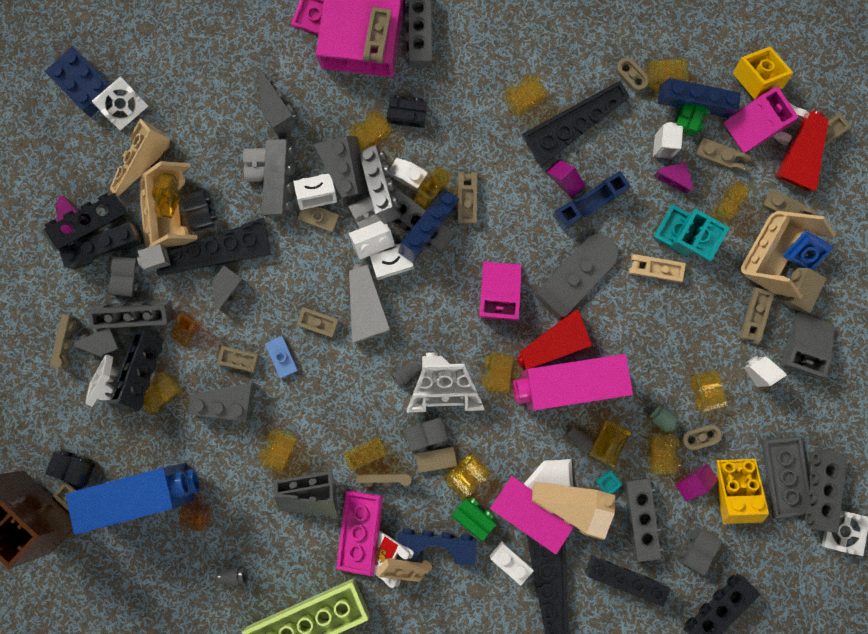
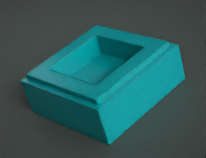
M610 469L595 481L603 492L613 494L623 486Z

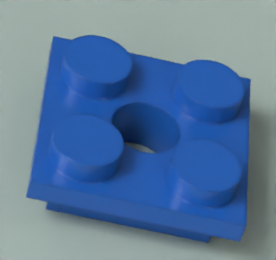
M806 229L782 256L800 268L813 270L834 247ZM813 250L812 254L804 256L807 251Z

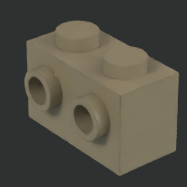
M797 268L793 272L791 280L803 296L799 299L783 295L781 302L796 311L810 313L827 278L809 268Z

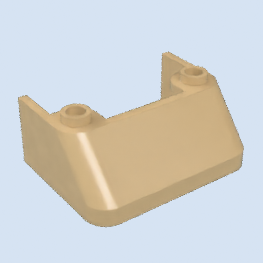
M160 161L140 176L139 192L146 248L157 244L165 247L182 246L198 239L197 235H190V231L185 226H181L178 191L185 184L183 172L191 167L190 163Z
M783 211L774 212L769 216L741 266V271L747 278L774 294L801 299L803 295L792 280L780 275L788 261L782 255L806 229L815 235L835 237L836 233L824 216Z

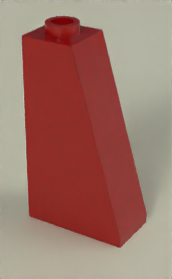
M810 111L804 115L775 177L808 192L816 191L829 120L823 117V113Z
M579 310L573 311L518 352L517 360L520 368L530 369L592 346Z

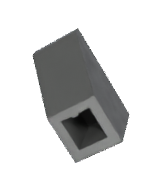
M223 266L212 280L215 306L220 311L228 310L234 302L232 299L236 294L239 295L245 288L244 283L246 282L226 266Z
M99 328L97 333L83 335L79 337V341L74 342L75 347L101 357H105L107 354L113 355L124 350L114 328Z

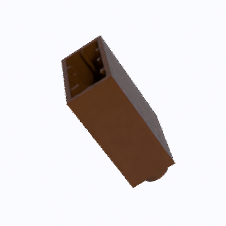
M24 470L0 474V562L8 569L53 553L73 531L70 514Z

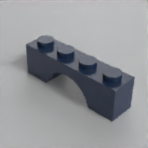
M668 78L660 85L658 104L671 107L684 105L701 106L709 109L711 115L729 118L739 111L741 93Z
M620 170L585 195L557 209L553 216L564 231L627 192L631 186Z
M444 188L401 242L398 253L414 263L443 222L447 221L456 209L460 199Z
M403 528V531L398 532L397 542L414 551L412 558L408 559H416L424 548L437 545L444 547L451 553L455 564L475 566L477 540L473 539V535L461 534V537H454L453 533L442 532V535H434V531L422 530V533H415V530L410 528Z

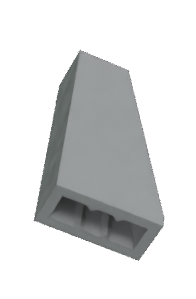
M363 263L353 266V270L349 271L353 343H358L391 331L368 265H363Z

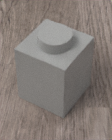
M161 244L138 251V264L148 272L171 265L166 247Z

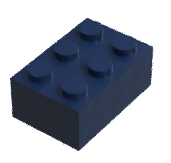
M73 46L45 70L46 74L89 117H92L99 110L92 100L109 87L110 84ZM109 95L106 98L105 104L111 99Z

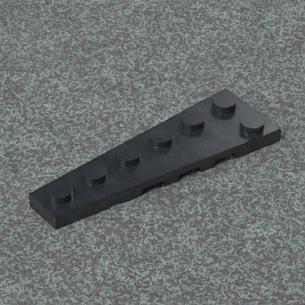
M618 81L523 133L522 137L538 165L542 167L626 101L629 98V94L622 82Z
M265 218L256 219L235 229L223 231L224 233L207 237L202 241L193 242L182 248L168 251L171 265L157 269V275H169L271 255Z
M526 534L545 634H568L566 540L558 553L554 554Z

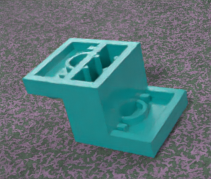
M672 204L653 238L684 256L693 253L710 262L730 227L696 208L688 213Z

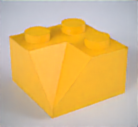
M771 46L741 57L733 71V75L755 100L776 86L779 89H783L793 74V71Z

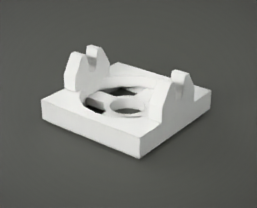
M121 76L92 100L104 116L119 130H122L148 107ZM121 89L128 92L124 96H117L113 91ZM109 95L112 99V106L107 110L105 102ZM132 97L135 101L133 112L128 108V100ZM123 98L125 106L123 108L115 107L114 102L116 99ZM118 110L124 111L128 116L119 118L112 114Z
M105 355L91 379L85 402L86 405L93 407L97 399L110 400L111 395L108 393H112L114 388L107 382L114 381L111 375L117 376V371L112 366L113 356Z
M841 510L840 518L844 517L843 524L839 525V532L837 533L840 537L839 544L834 540L832 532L824 531L822 546L863 556L868 533V517ZM851 518L858 523L860 532L853 530L850 526ZM843 526H848L850 529V534L847 537H843L840 534V529ZM852 536L859 538L854 545L846 547L847 539H850Z

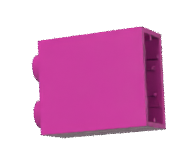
M324 0L316 57L321 69L394 77L405 0ZM372 7L392 11L383 64H377L376 61L371 60L369 62L363 61ZM372 48L371 52L377 53L378 49Z
M626 354L526 369L520 372L521 379L512 381L516 404L525 403L526 410H540L633 395Z

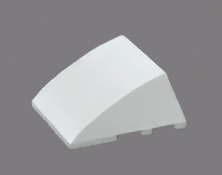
M465 364L424 365L407 412H426V407L465 405V411L485 409Z

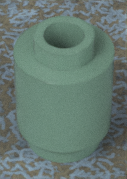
M659 404L648 415L651 421L664 433L668 431L671 433L678 426V418Z

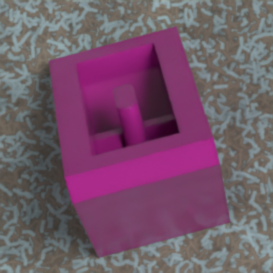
M560 159L545 172L571 199L585 187L576 168Z
M686 162L660 168L654 175L657 179L685 194H688L693 189Z
M706 463L677 482L675 486L684 500L688 501L708 493L718 479Z

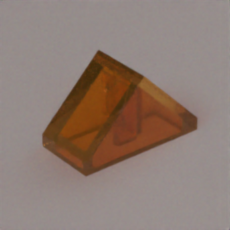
M181 310L170 337L184 347H187L203 326V323L190 313Z
M182 505L179 524L202 532L209 528L212 508Z

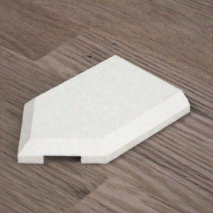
M571 459L543 461L524 484L532 490L534 482L573 487Z

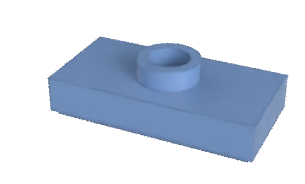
M283 336L265 343L280 379L298 371Z

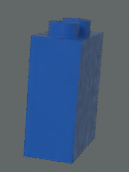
M186 463L65 493L74 535L163 512L194 501L193 493L200 490V483L195 469L187 470Z

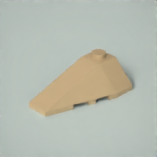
M140 118L129 139L132 142L131 148L123 154L124 165L117 169L111 184V192L115 193L117 197L123 193L162 156L164 151H167L171 139L165 133Z
M540 482L533 483L532 502L549 513H555L563 518V522L568 525H574L580 529L579 532L586 536L600 540L606 538L615 514V495L593 489Z

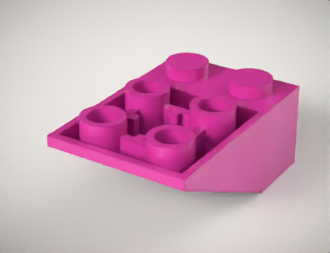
M776 86L723 122L740 150L746 153L792 126L799 117L779 87Z
M483 261L479 318L517 321L519 319L521 265Z

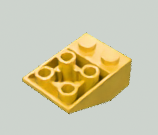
M756 459L717 460L719 504L723 524L763 523L769 512Z

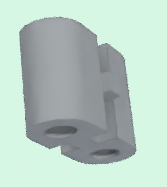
M266 148L243 150L245 182L264 181Z
M369 196L348 206L359 228L381 221L375 215Z

